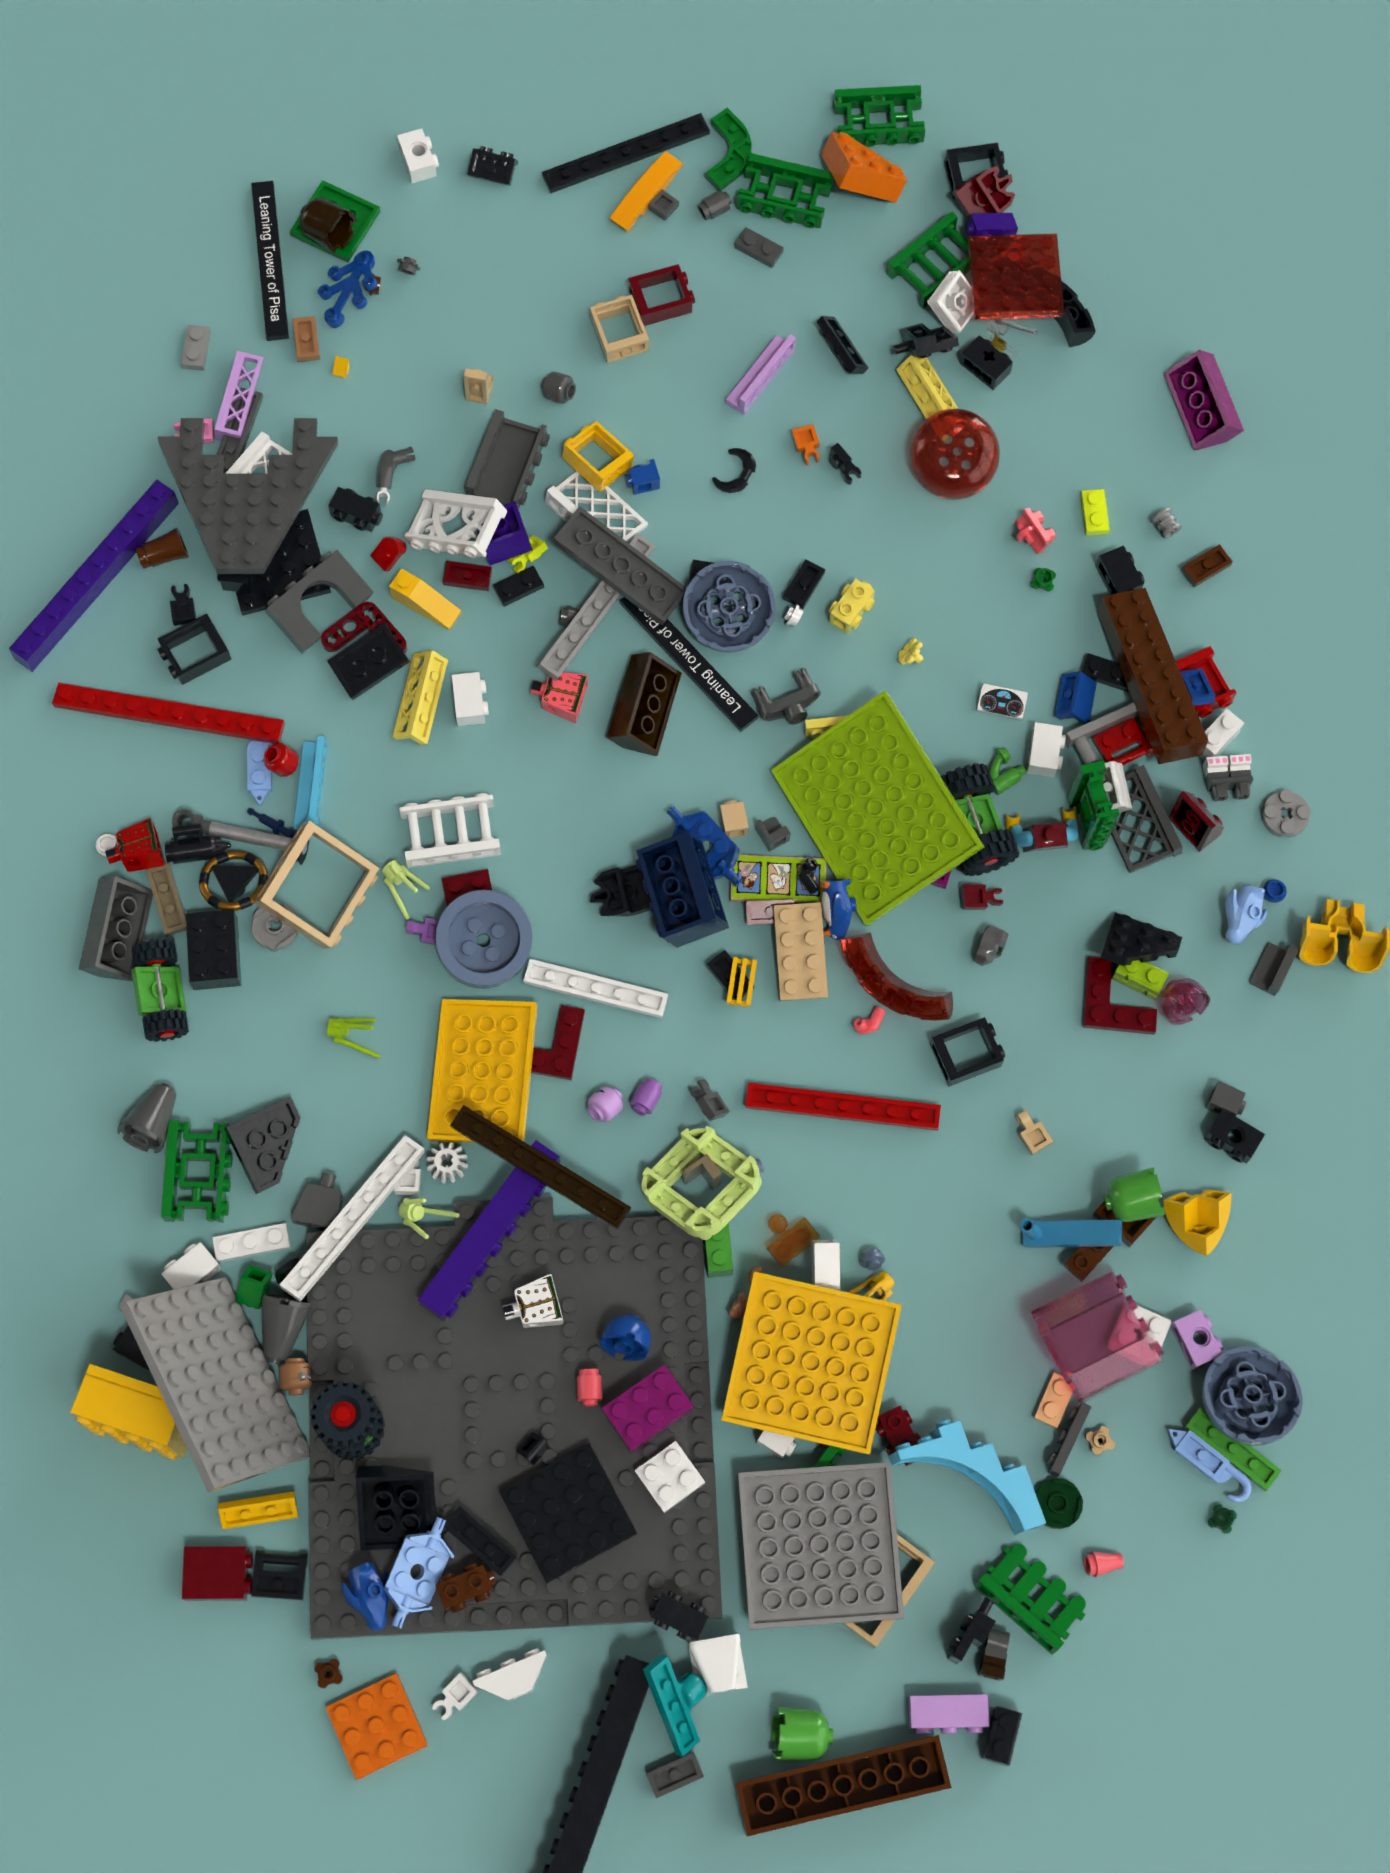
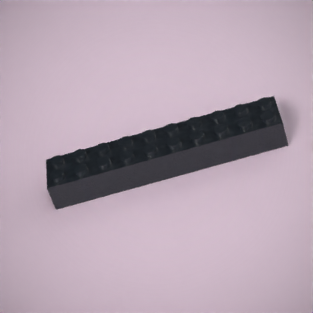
M628 1655L625 1656L624 1660L619 1659L614 1672L618 1679L615 1685L610 1684L605 1697L609 1704L606 1711L601 1709L596 1722V1726H599L600 1729L597 1736H591L587 1751L591 1752L588 1762L582 1761L577 1775L582 1778L579 1787L573 1786L568 1802L573 1803L569 1813L564 1812L559 1828H562L563 1832L560 1839H554L549 1853L554 1855L551 1865L545 1864L542 1873H583L649 1688L643 1669L650 1663Z

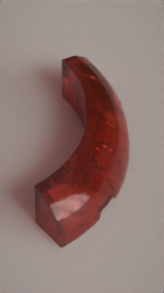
M871 932L840 940L848 966L852 968L860 980L861 986L878 1002L899 1014H906L921 1020L938 1021L951 1018L953 1013L952 992L926 991L900 979L881 959L874 945Z

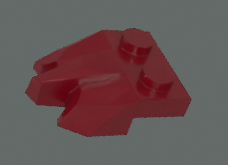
M997 165L968 179L952 194L969 219L971 213H1003L1012 205L1015 196L1013 192L1005 190L1013 182L1011 174L998 178L999 167Z

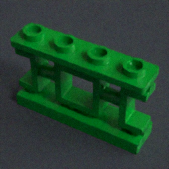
M921 85L836 89L833 101L835 114H846L847 125L838 126L837 133H846L866 146L896 145L900 143L917 144L924 142V121L913 122L912 110H921ZM894 106H906V112H895ZM863 108V114L852 115L851 109ZM889 112L890 123L870 124L869 113ZM896 121H907L908 127L896 128ZM864 123L865 129L853 130V124Z
M750 153L745 169V177L754 179L751 191L740 188L736 208L745 213H756L766 218L773 217L788 223L802 224L809 228H821L825 208L816 206L818 195L830 196L834 181L831 172ZM761 176L772 178L771 184L759 182ZM776 185L796 189L793 201L773 196ZM803 186L815 188L813 194L802 192ZM756 191L768 193L766 200L756 198ZM798 202L810 203L809 210L797 207Z
M1104 760L1080 766L1067 798L1069 807L1077 806V815L1080 814L1085 830V840L1082 844L1083 850L1090 849L1091 851H1096L1103 848L1120 814L1119 809L1111 810L1113 804L1112 801H1108L1103 786V775L1106 771Z
M169 1120L161 1217L165 1222L184 1221L185 1209L207 1210L206 1219L208 1222L218 1221V1223H224V1216H228L229 1202L225 1201L226 1192H230L231 1178L227 1177L228 1168H232L233 1161L232 1153H229L231 1142L224 1130L225 1127L229 1126L228 1122H223L222 1124L213 1123V1135L191 1134V1124L189 1122L180 1123L177 1120ZM183 1132L184 1141L196 1142L195 1153H182L181 1163H179ZM220 1133H222L220 1163L218 1164L217 1154L205 1153L206 1143H219ZM188 1161L210 1162L209 1182H187ZM179 1180L181 1190H192L191 1201H178L176 1211ZM216 1181H218L216 1212H214L213 1202H201L202 1190L216 1191Z

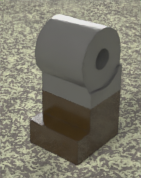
M991 1629L985 1641L978 1676L999 1681L1004 1680L1007 1649L1010 1639L1009 1632Z

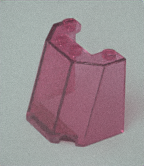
M1114 1271L1031 1312L1038 1325L1039 1333L1064 1380L1071 1387L1078 1402L1085 1403L1163 1362L1161 1355L1164 1352L1158 1341L1152 1342L1146 1332L1150 1331L1145 1319L1143 1317L1139 1319L1134 1310L1138 1307L1131 1295L1126 1296L1124 1289L1128 1286L1121 1274L1117 1276Z

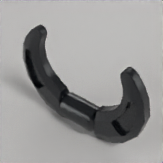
M733 448L728 450V454L738 456L742 460L744 468L739 479L736 478L730 482H723L716 477L712 478L714 485L722 492L727 493L742 491L748 485L747 481L752 472L756 470V461L751 453L745 449Z

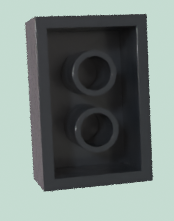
M234 909L187 913L189 983L193 990L241 986L238 918Z

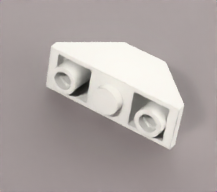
M539 1648L531 1650L524 1654L525 1659L518 1662L513 1658L501 1663V1669L492 1672L489 1668L477 1673V1679L473 1680V1684L475 1687L507 1701L521 1697L534 1690L547 1659V1654L545 1650L540 1652Z

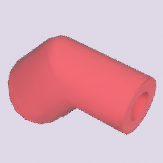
M875 1007L870 1018L856 1019L853 1024L855 1031L862 1035L877 1031L886 1011L880 1007Z

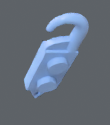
M252 740L247 746L248 793L253 795L258 805L261 806L268 793L272 792V772L264 765V754L271 746V743Z
M1174 1429L1168 1430L1175 1447L1173 1451L1211 1481L1219 1484L1233 1477L1242 1484V1494L1239 1496L1228 1494L1227 1498L1229 1500L1242 1502L1249 1497L1252 1488L1249 1478L1231 1464L1227 1458L1191 1430L1188 1432Z

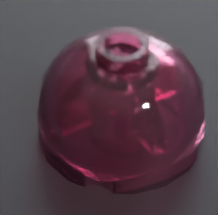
M1191 978L1170 981L1160 998L1162 1011L1173 1025H1181L1192 1021L1193 1019L1190 1016L1196 1012L1201 1015L1210 1002V997L1205 988Z

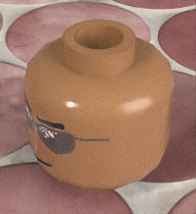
M304 1358L286 1359L285 1363L279 1367L280 1388L288 1391L289 1396L304 1395V1390L312 1386L310 1364L305 1362Z

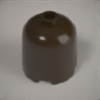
M322 197L312 199L301 210L300 227L302 232L331 252L335 253L338 248L344 249L352 239L354 231L351 229L353 222L356 223V217L349 210Z

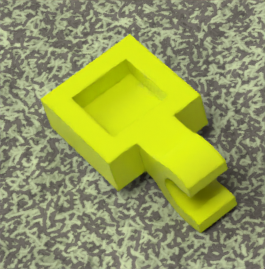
M532 535L529 540L533 550L507 560L512 565L517 562V565L512 569L515 573L523 571L527 561L533 562L548 549L543 540Z

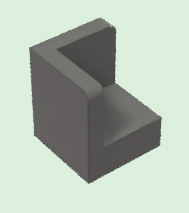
M776 817L764 823L760 819L756 821L755 830L769 852L790 840V831L786 825L782 827Z

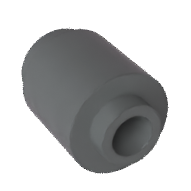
M718 190L702 199L701 203L698 204V209L705 220L709 218L712 220L730 210L732 201L727 192L723 193L721 190Z

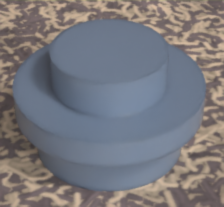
M870 1249L861 1255V1266L868 1270H876L885 1262V1257L879 1249Z

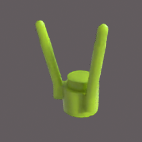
M339 1017L338 1019H329L327 1036L334 1037V1043L346 1045L377 1059L380 1058V1054L343 1039V1037H348L350 1029L372 1030L374 1028L373 1025L353 1023L376 1022L375 1018Z

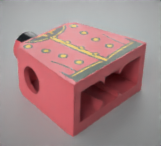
M563 672L557 681L548 676L547 683L534 680L531 694L542 696L541 704L543 710L576 723L588 686V676L585 674Z

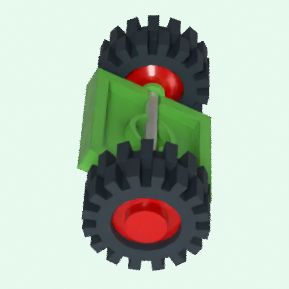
M151 939L149 942L142 941V944L137 943L131 949L134 964L131 972L138 1016L146 1015L142 1019L145 1039L148 1041L154 1040V1042L162 1040L163 1042L167 1039L174 1040L175 1038L187 1035L189 1029L179 967H170L177 963L175 943L172 940L169 941V939H157L155 941Z

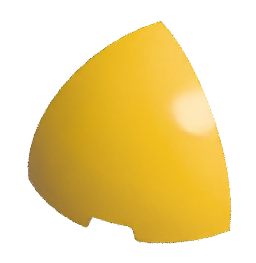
M1202 1190L1200 1195H1190L1186 1192L1172 1195L1163 1200L1167 1220L1180 1240L1194 1251L1207 1256L1218 1244L1227 1225L1232 1193L1218 1190Z

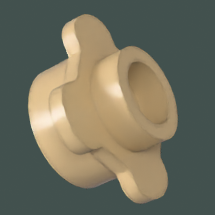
M1105 1426L1100 1427L1098 1431H1089L1086 1434V1440L1089 1441L1094 1455H1100L1101 1452L1107 1449L1112 1450L1115 1447V1442L1109 1436V1429ZM1101 1438V1439L1103 1440V1442H1102V1443H1099V1442H1098V1439Z

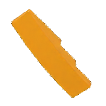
M665 151L636 182L610 216V219L629 232L639 216H644L647 212L648 204L661 190H666L683 163Z

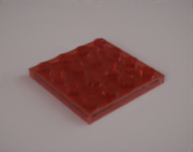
M1057 234L969 236L968 249L974 320L1063 317L1064 306Z

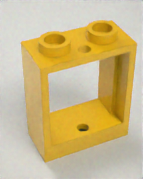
M597 421L590 426H584L574 438L570 437L563 445L562 458L599 492L603 491L632 468L634 454ZM592 441L596 442L614 459L601 471L596 470L578 453Z

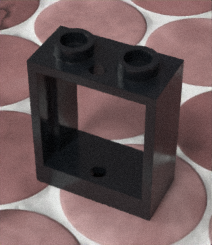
M998 142L946 151L945 166L951 192H954L966 182L962 180L959 167L961 162L993 158L994 166L998 165L999 167L998 178L1009 175L1008 170H1004V153L999 150Z
M208 614L157 639L160 644V648L157 650L163 661L168 659L171 665L168 667V670L173 679L178 678L182 685L232 660L226 645ZM205 632L217 653L182 671L170 649Z
M985 1017L931 1038L930 1046L948 1087L1002 1066L1003 1058H1005L1004 1050L1000 1044L997 1045L994 1036H996L994 1027L991 1023H987ZM981 1029L993 1058L957 1072L944 1042Z

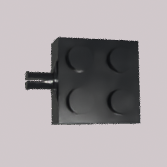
M921 323L902 328L903 343L893 345V350L896 355L908 351L912 352L916 357L927 358L934 352L951 351L953 347L959 346L958 337L945 326L930 330Z
M985 1597L975 1613L966 1615L959 1628L963 1630L961 1636L954 1637L947 1649L950 1653L948 1660L958 1664L963 1660L971 1644L976 1647L984 1644L996 1622L987 1616L994 1604L991 1599Z

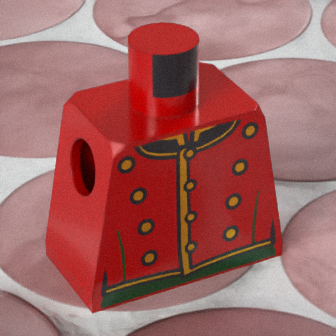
M151 818L117 832L116 840L118 847L105 850L109 864L122 860L126 870L129 872L165 865L158 832Z

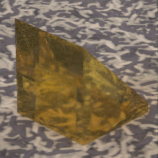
M997 335L992 340L994 347L1003 353L1007 342Z

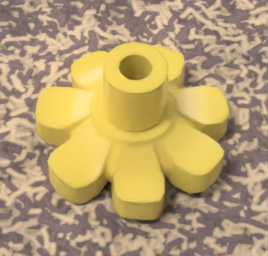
M916 638L910 639L909 644L907 643L903 650L899 651L898 662L902 665L906 662L911 664L913 661L917 664L923 660V656L919 654V649L923 646L922 643Z

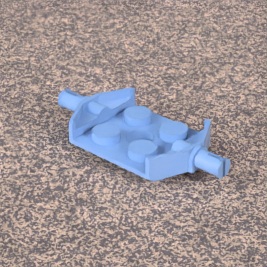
M436 1517L431 1531L427 1530V1533L406 1535L384 1586V1591L394 1603L395 1609H397L391 1625L402 1628L406 1615L409 1612L432 1610L433 1607L429 1606L436 1590L435 1585L439 1583L449 1557L454 1558L453 1553L441 1539L440 1535L446 1520ZM419 1564L421 1572L418 1577L412 1578L410 1570L414 1565Z

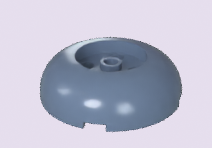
M721 561L706 566L691 580L684 594L683 614L690 632L700 643L720 652H739L754 646L767 634L775 615V598L765 577L750 568L749 565L736 561ZM739 593L743 596V599L737 602L733 595ZM711 597H719L720 603L717 605L712 604ZM726 607H730L732 609V612H727V610L724 609ZM739 615H743L746 617V622H737L736 618ZM720 618L724 624L716 626L714 620Z
M1238 1347L1222 1353L1208 1368L1202 1385L1203 1405L1213 1425L1226 1437L1245 1445H1266L1283 1438L1292 1430L1302 1410V1392L1293 1371L1283 1360L1280 1362L1268 1354V1351L1260 1348ZM1230 1386L1237 1388L1238 1393L1234 1395V1390ZM1259 1406H1266L1268 1411L1261 1413ZM1237 1410H1242L1245 1413V1417L1240 1416Z

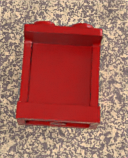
M1211 646L1176 661L1180 671L1203 668L1215 694V703L1194 706L1198 716L1201 718L1210 715L1218 707L1224 709L1230 706L1237 693L1235 689H1229L1212 659L1215 653Z

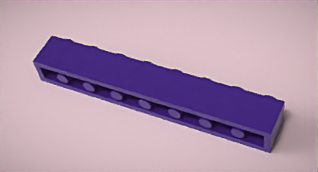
M537 1140L531 1145L533 1148L560 1163L559 1155ZM515 1167L419 1297V1304L442 1321L447 1317L451 1318L459 1307L457 1305L458 1301L462 1296L466 1298L474 1286L472 1285L474 1279L477 1276L480 1278L488 1268L486 1264L491 1256L495 1258L503 1247L501 1242L506 1236H512L518 1226L515 1223L521 1216L525 1217L532 1208L531 1201L535 1196L539 1198L547 1186Z

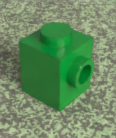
M249 1265L240 1278L236 1302L259 1310L262 1306L263 1294L269 1293L273 1273Z

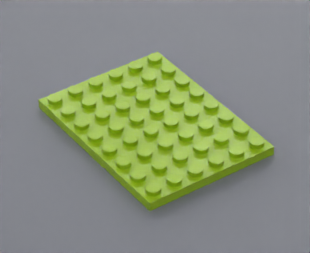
M885 690L771 770L836 878L851 879V883L846 887L849 898H855L856 911L866 926L871 925L985 847L894 701Z

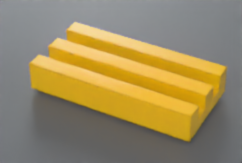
M733 956L726 1004L750 1008L757 960L738 959V957ZM737 965H742L737 1000H732ZM751 966L746 1001H741L746 967Z

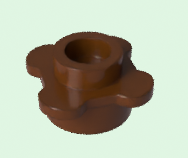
M331 1659L328 1663H317L314 1670L318 1673L319 1687L326 1688L328 1685L334 1683L338 1685L342 1682L343 1676L338 1668L340 1665L338 1660ZM327 1671L331 1672L330 1676L326 1675Z

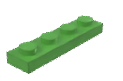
M1202 1407L1198 1408L1184 1427L1186 1430L1194 1432L1222 1454L1231 1464L1264 1491L1269 1489L1282 1471L1250 1445L1238 1443L1222 1434L1213 1425Z

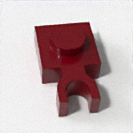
M963 884L961 886L962 910H985L988 908V903L992 906H1001L1003 900H996L994 894H1000L1002 888L986 891V884Z

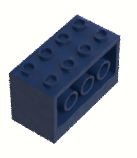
M688 830L636 851L638 855L636 864L639 871L643 872L645 878L642 883L645 892L650 895L652 901L649 903V907L653 916L657 918L656 930L660 938L665 939L668 943L678 948L729 928L703 842Z

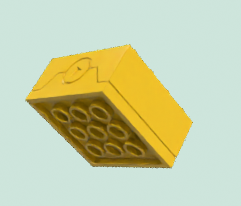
M89 1364L86 1371L87 1375L84 1376L70 1412L76 1417L75 1421L81 1423L80 1425L96 1435L104 1437L105 1434H108L109 1437L114 1438L113 1440L126 1445L131 1442L138 1449L150 1453L152 1450H155L162 1457L175 1461L176 1457L183 1459L187 1447L158 1386Z

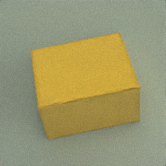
M335 355L332 375L346 379L350 369L349 359Z

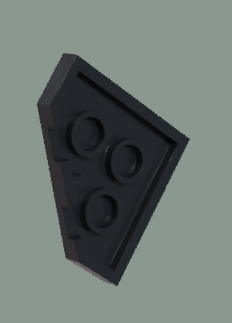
M1115 912L1100 958L1121 966L1131 965L1132 961L1140 960L1142 963L1156 961L1159 956L1165 955L1168 958L1176 957L1179 951L1182 937L1174 932L1154 927L1150 923H1143L1132 919L1128 915H1121Z
M290 1096L224 1128L255 1194L280 1183L283 1174L282 1170L293 1143L292 1139L300 1122L299 1113Z

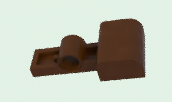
M1105 1201L1093 1213L1097 1220H1118L1112 1210L1106 1209ZM1155 1218L1122 1222V1242L1130 1248ZM1114 1246L1079 1247L1063 1266L1082 1282Z

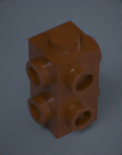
M474 1563L463 1568L464 1573L454 1576V1573L441 1577L439 1579L440 1583L435 1586L445 1611L451 1610L452 1613H456L465 1609V1603L475 1599L476 1603L490 1598L489 1593L494 1591L492 1585L496 1584L492 1570H486L484 1565L478 1566V1563Z

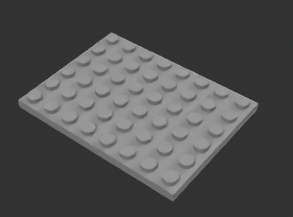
M226 1277L129 1300L120 1305L208 1493L310 1457L308 1444L265 1359L264 1353L254 1336V1332L243 1313L242 1307L236 1302V1296Z

